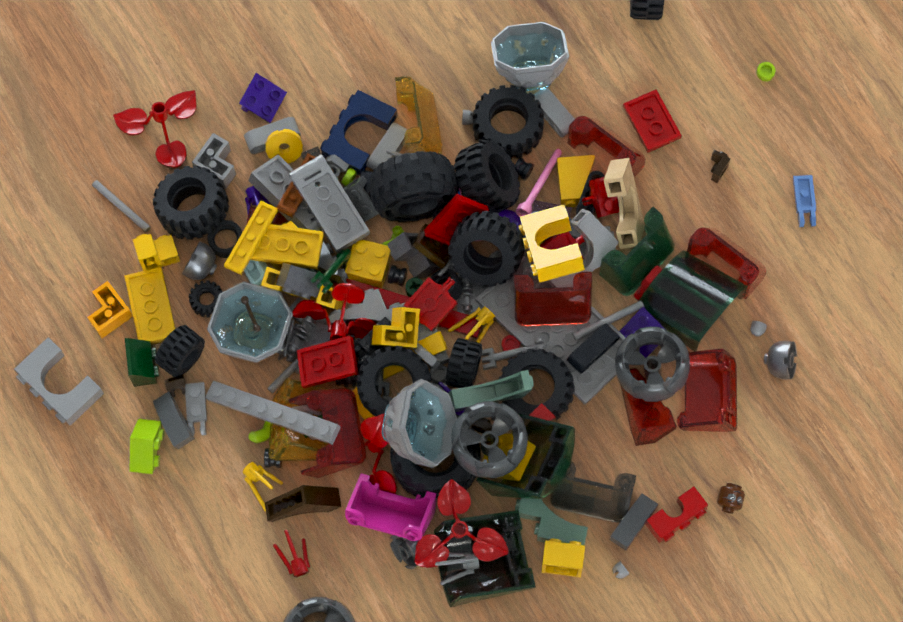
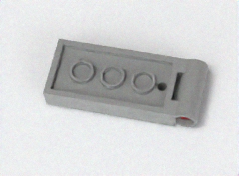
M322 154L288 173L336 253L370 234V230Z
M276 155L251 172L248 181L274 207H277L292 181L288 173L292 172L293 169L279 155ZM304 200L293 218L281 213L298 228L323 231Z

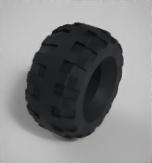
M431 151L404 153L380 163L373 170L369 184L375 210L381 217L389 221L415 222L432 218L435 211H439V208H444L459 192L454 165H451L446 156Z
M428 410L429 415L433 416L435 414L434 411ZM413 416L408 418L406 422L409 440H411L413 430ZM431 425L424 428L426 435H433L435 428ZM480 444L467 446L469 453L475 459L481 461ZM391 447L390 460L393 473L402 488L414 496L418 494L423 498L427 491L436 493L437 502L442 487L449 480H455L467 490L476 478L475 475L461 467L455 455L453 464L447 470L432 473L424 470L420 465L413 463L409 459L399 456Z

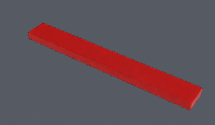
M349 278L346 279L347 283L356 285L363 291L372 288L374 290L379 289L386 309H389L390 305L400 302V304L406 303L411 298ZM452 310L438 327L448 330L469 315ZM476 317L453 330V332L467 335L478 323ZM481 326L471 337L478 338Z

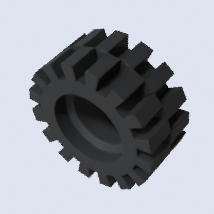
M206 280V283L200 281V285L196 283L194 285L195 288H191L189 302L197 315L200 314L201 317L206 315L209 318L213 313L218 296L222 293V290L215 282L210 283V280ZM204 293H211L214 296V300L209 305H203L199 301L200 296Z

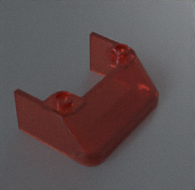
M347 388L313 390L288 399L291 404L298 406L307 405L312 410L321 409L324 420L338 424L341 427L333 445L328 444V446L318 450L316 454L317 465L301 470L302 475L320 478L364 462L366 449L360 429L361 422L356 395L352 390Z

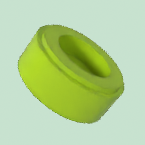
M762 62L759 64L756 74L760 80L770 81L774 78L776 69L772 63Z
M349 168L341 184L346 186L353 182L357 171Z

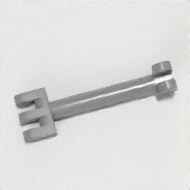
M536 338L533 345L495 353L493 348L484 349L481 356H488L481 358L482 363H490L483 365V370L497 368L496 361L516 357L517 353L521 351L525 353L527 349L545 350V343L542 338Z

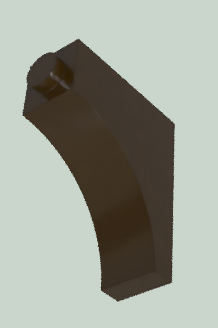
M302 485L265 502L267 521L269 522L299 514L331 512L341 507L339 488Z

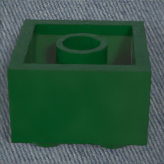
M125 338L128 376L133 386L157 384L156 377H160L159 367L158 365L155 366L154 360L157 353L156 347L152 346L151 341Z

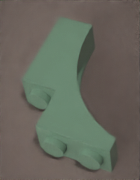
M525 370L495 381L452 389L448 394L450 395L455 412H459L479 402L493 401L499 403L500 401L523 398L532 390L534 382L533 377L529 375V371Z
M526 475L525 481L521 480L519 492H522L521 499L516 501L515 511H518L519 518L540 522L536 523L534 534L537 535V541L545 543V540L549 541V539L554 538L560 539L562 543L577 541L581 542V545H585L588 527L572 524L554 514L540 498L535 486L534 476Z

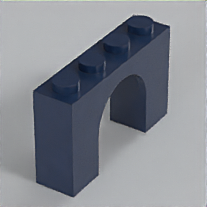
M357 90L355 95L352 94L349 98L348 107L346 110L343 109L341 111L337 125L334 124L332 126L329 138L322 142L320 149L325 159L327 156L335 154L349 165L347 170L352 168L357 171L356 175L361 176L362 170L367 168L366 165L370 154L350 145L345 139L346 131L351 125L362 121L370 122L387 131L397 118V109Z

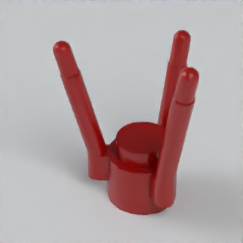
M286 529L284 533L294 558L291 561L292 565H290L277 544H274L273 547L288 568L289 574H293L294 577H300L309 572L308 568H310L305 538L302 539L304 558L302 560V557L298 558L292 539Z

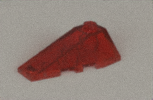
M637 368L630 369L632 376L637 381L643 380L647 384V380ZM621 386L630 431L636 446L656 443L676 430L677 426L671 410L665 407L661 401L647 402L643 399L635 398Z

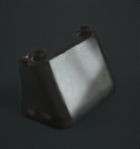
M558 457L550 496L552 506L560 510L620 523L629 510L636 475L622 473L616 477L614 486L575 477V464L568 459Z

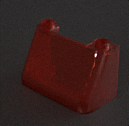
M579 116L569 125L567 144L574 149L578 145H585L588 148L595 142L616 159L630 158L634 178L645 166L646 159L644 154L598 119Z
M702 227L697 229L690 237L686 254L692 259L698 255H704L707 258L714 252L740 272L737 282L741 285L739 295L744 299H747L766 275L765 266L718 229Z
M592 272L577 273L573 278V287L534 289V282L530 276L524 274L514 275L513 301L516 323L520 326L587 323L592 313Z
M723 348L688 352L690 371L685 383V411L681 412L677 417L679 428L683 431H736L737 366L735 358Z

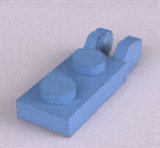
M793 176L799 227H804V213H810V225L816 226L813 176Z

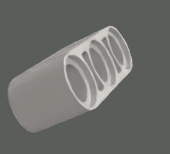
M543 87L534 94L535 100L537 99L541 103L544 119L560 137L563 138L578 127L573 116L547 87Z
M287 117L245 133L244 138L250 153L256 154L265 151L268 136L276 130L290 129L301 136L295 118Z
M393 122L369 157L366 166L374 170L380 163L394 157L391 154H387L386 151L390 150L399 153L407 142L411 131Z

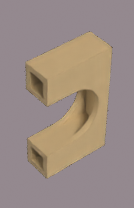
M630 158L611 160L604 178V184L608 197H618L620 219L616 234L620 249L639 247L645 224Z

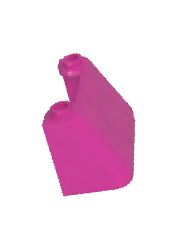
M360 473L345 510V517L348 522L355 526L359 525L403 537L410 541L420 540L434 517L436 493L427 491L423 498L418 494L416 499L407 498L379 490V484L375 483V486L371 484L369 475Z

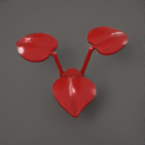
M193 90L176 94L170 97L165 104L163 102L154 103L148 118L142 109L130 108L113 114L114 121L117 127L125 134L139 135L143 133L144 125H148L153 117L156 122L162 124L167 143L157 148L155 152L156 159L163 166L178 168L186 159V147L178 140L170 143L165 121L168 118V114L170 116L174 114L178 119H187L193 116L197 107L196 92Z
M340 283L332 290L333 299L343 301L340 320H335L332 325L327 309L322 308V305L314 300H302L292 311V317L306 318V316H310L313 320L326 318L328 332H331L330 340L346 337L348 334L363 339L373 329V325H377L374 321L367 318H358L355 322L350 321L347 325L343 321L346 303L358 304L365 298V292L360 287L349 283Z
M385 413L366 418L361 423V433L368 440L364 444L353 448L352 439L345 435H337L333 445L326 443V447L332 457L341 464L353 462L355 459L354 452L368 446L371 452L378 453L372 469L373 474L369 475V481L374 486L375 483L379 484V490L396 494L397 486L394 477L385 470L376 471L381 455L384 453L383 448L388 444L384 429Z
M453 479L449 480L442 487L437 499V506L441 514L444 516L453 514L455 523L451 527V534L442 542L434 534L423 536L416 545L414 563L417 566L424 568L437 567L435 565L436 562L446 561L449 556V550L444 544L453 537L462 538L465 535L476 541L473 544L472 550L474 555L481 561H493L508 554L506 542L497 531L491 528H482L478 531L477 537H475L468 531L467 524L459 520L457 514H464L469 509L471 498L469 493Z

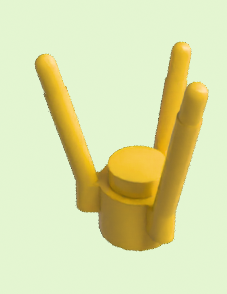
M486 306L482 309L478 307L475 312L449 328L448 332H452L477 316L476 320L478 323L467 334L465 339L468 340L483 325L485 327L476 341L480 343L496 316Z
M251 462L243 469V474L246 476L244 480L249 484L263 510L266 512L265 503L252 481L257 482L260 480L271 490L273 486L263 477V474L280 485L283 482L266 471L261 465L257 466L255 462Z

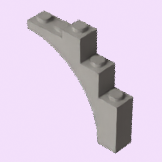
M368 289L364 291L365 298L361 304H350L348 309H345L343 321L348 324L350 321L355 322L358 318H367L378 324L384 317L391 321L392 308L404 307L405 303L400 304V302L390 305L389 309H386L379 289ZM340 309L330 313L331 325L335 320H340ZM419 323L417 341L438 332L437 329L432 332L425 325ZM446 350L435 355L441 361L440 365L449 362Z

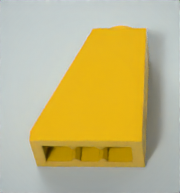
M594 155L557 158L556 167L560 205H565L566 208H573L578 205L588 176L594 166Z

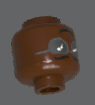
M727 483L726 486L720 488L717 504L722 507L723 512L733 514L734 511L742 509L745 498L742 487Z

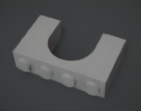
M581 209L570 221V224L582 235L586 242V255L583 259L585 270L547 281L561 296L567 299L577 292V288L589 279L593 270L602 265L604 258L611 254L619 243L590 211Z
M48 337L14 368L18 374L16 378L23 385L27 383L31 387L29 391L36 398L40 396L44 400L42 404L49 411L53 409L57 413L55 415L61 423L67 422L71 426L104 393L89 376H86L68 393L53 394L47 391L44 385L46 374L65 356L62 350Z

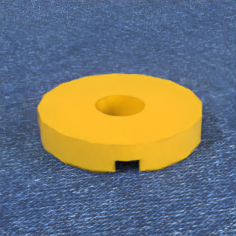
M290 129L276 130L266 140V153L270 159L279 155L289 164L296 161L303 151L301 137ZM283 143L289 145L287 149H281L279 146Z

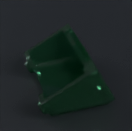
M654 207L644 217V230L647 235L627 256L619 250H611L601 260L599 275L622 295H632L641 286L642 281L657 265L660 266L674 251L675 244L663 215Z

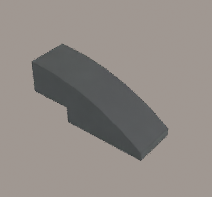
M170 391L153 401L159 419L175 448L180 449L195 439Z
M641 494L614 530L610 540L624 550H627L644 527L646 520L650 518L657 508L658 503Z

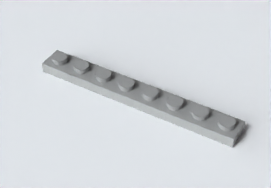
M216 381L212 382L205 396L208 401L333 445L341 428L333 422Z

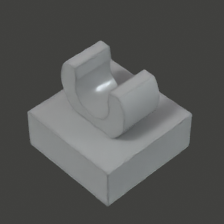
M335 154L327 156L325 159L329 167L334 170L336 177L341 172L346 171L349 166Z

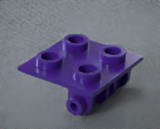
M255 73L239 104L242 106L241 109L248 112L250 110L271 123L287 92L258 73Z
M642 307L619 332L626 338L640 328L664 327ZM659 345L642 346L639 352L647 358Z

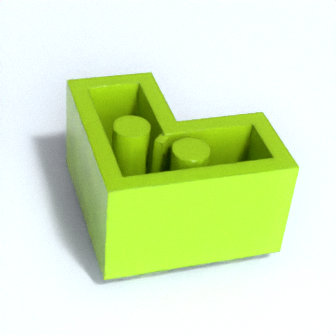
M138 419L130 436L129 472L153 474L155 468L159 467L160 456L157 455V450L160 448V440L163 441L164 429H161V421Z

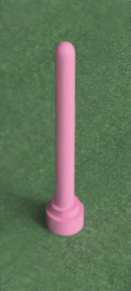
M560 149L554 151L526 201L518 205L516 214L519 217L532 213L533 202L554 168L557 158L562 154Z

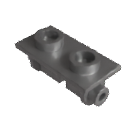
M294 320L290 322L282 349L277 352L279 353L278 360L286 357V361L294 362V359L297 357V355L289 353V343H291L295 333L299 334L297 328H301V324L296 323L293 325Z

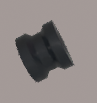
M520 157L515 164V170L521 176V179L526 181L533 170L534 164L526 163Z
M392 265L387 282L390 284L397 283L398 286L403 287L407 268L400 269L396 265Z
M265 448L264 467L275 466L276 468H281L282 450L279 448L276 450Z

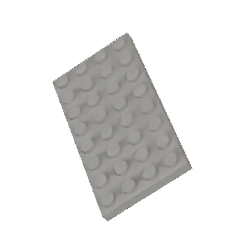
M523 256L513 278L507 280L502 285L497 283L496 286L488 287L476 298V302L482 308L486 306L496 316L494 319L513 335L523 347L535 344L534 339L542 338L546 346L545 351L552 352L557 357H560L569 368L574 379L575 392L573 394L586 405L617 375L615 357L625 337L612 324H609L620 336V339L585 372L580 374L567 361V358L593 333L578 340L574 339L573 333L604 319V317L577 292L567 299L561 296L547 281L539 283L538 276H533L531 271V264L533 262L529 263L528 257Z

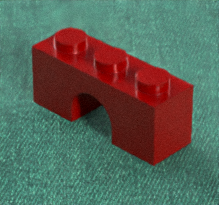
M694 486L677 499V503L682 509L680 516L670 517L661 509L646 520L645 525L659 543L663 540L668 542L675 536L674 533L677 530H685L691 525V520L694 518L698 520L707 513L705 510H707L708 504Z

